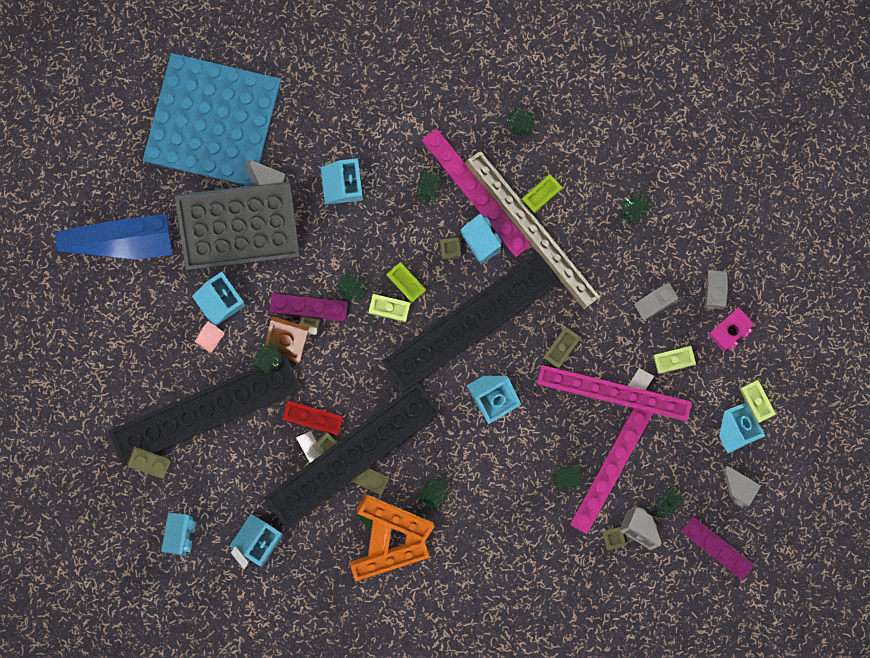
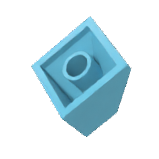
M482 376L467 385L471 396L488 424L521 405L507 376Z
M747 402L724 411L719 437L727 453L765 437Z

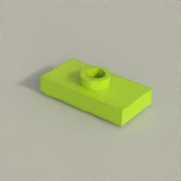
M549 174L526 194L522 201L535 214L563 187Z
M401 262L386 274L411 303L426 291Z

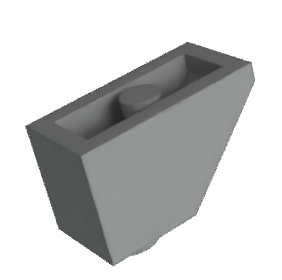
M252 160L246 161L244 164L253 186L281 183L284 180V173Z
M708 270L704 308L724 310L726 307L728 290L727 272Z
M668 282L634 305L644 321L676 303L679 298Z
M726 466L723 471L730 497L734 499L733 503L741 508L750 506L761 485Z
M640 507L628 510L619 531L650 550L659 547L661 540L653 517Z

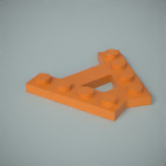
M367 494L357 508V514L373 520L368 556L349 562L355 581L430 558L425 541L434 528L433 522ZM391 528L406 534L405 544L388 549Z

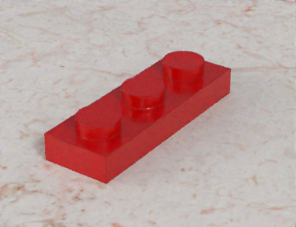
M288 401L282 420L338 436L344 417Z

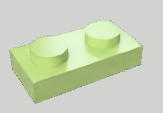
M373 294L369 314L406 322L410 302Z
M691 346L653 356L658 374L696 365Z
M758 380L740 389L757 424L776 415Z

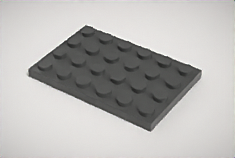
M290 181L175 195L186 270L300 256Z

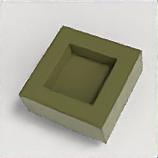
M459 237L440 239L442 260L461 257Z
M301 316L299 325L309 327L308 335H317L320 319Z
M325 432L313 447L322 454L336 444L337 441Z
M620 527L602 532L607 551L626 546L624 535L619 531Z

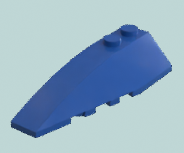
M167 214L110 221L55 232L57 251L132 260L173 255Z

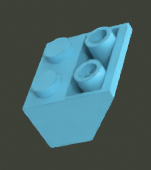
M358 158L340 160L321 167L325 205L363 200Z
M481 214L461 229L462 236L480 264L499 254L502 243L497 233H492L490 228L492 226L487 217L483 218Z
M223 272L207 281L192 296L207 319L215 326L245 307L244 302Z
M168 513L162 552L186 556L187 552L191 551L192 541L189 538L190 533H194L196 524L193 521V517L185 514Z
M250 514L230 544V547L234 548L236 546L243 556L263 567L283 534Z

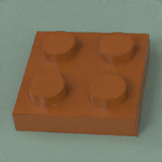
M272 316L263 352L278 357L286 355L288 360L300 363L309 327Z

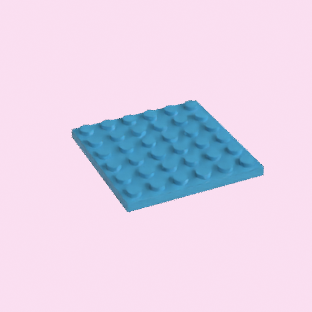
M171 53L143 162L240 185L248 183L250 186H253L244 164L250 160L260 163L281 79Z

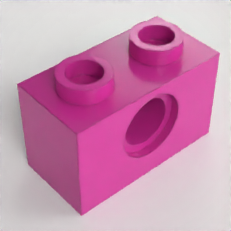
M738 307L711 331L709 336L724 352L727 349L731 351L739 344L737 340L741 336L746 338L753 331L751 327L754 323ZM728 327L736 328L737 335H730Z

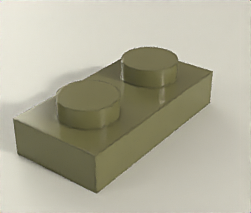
M565 327L543 359L559 369L581 337Z
M134 447L127 466L164 479L171 461L168 458Z
M368 468L352 480V482L382 496L390 478Z

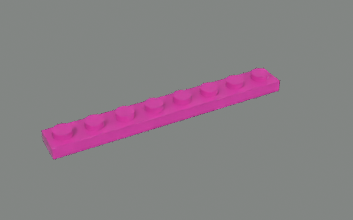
M435 129L422 139L425 146L483 218L487 217L491 223V228L516 258L531 247L530 243L438 129Z
M544 365L541 367L537 385L688 422L692 406L690 401Z
M633 409L570 524L571 526L585 534L588 533L653 413Z

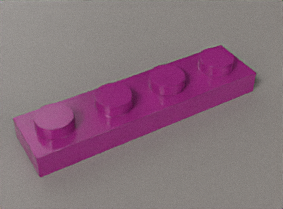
M272 294L269 312L270 314L304 316L346 322L348 302Z
M694 516L681 530L684 535L739 579L743 580L753 568V563Z

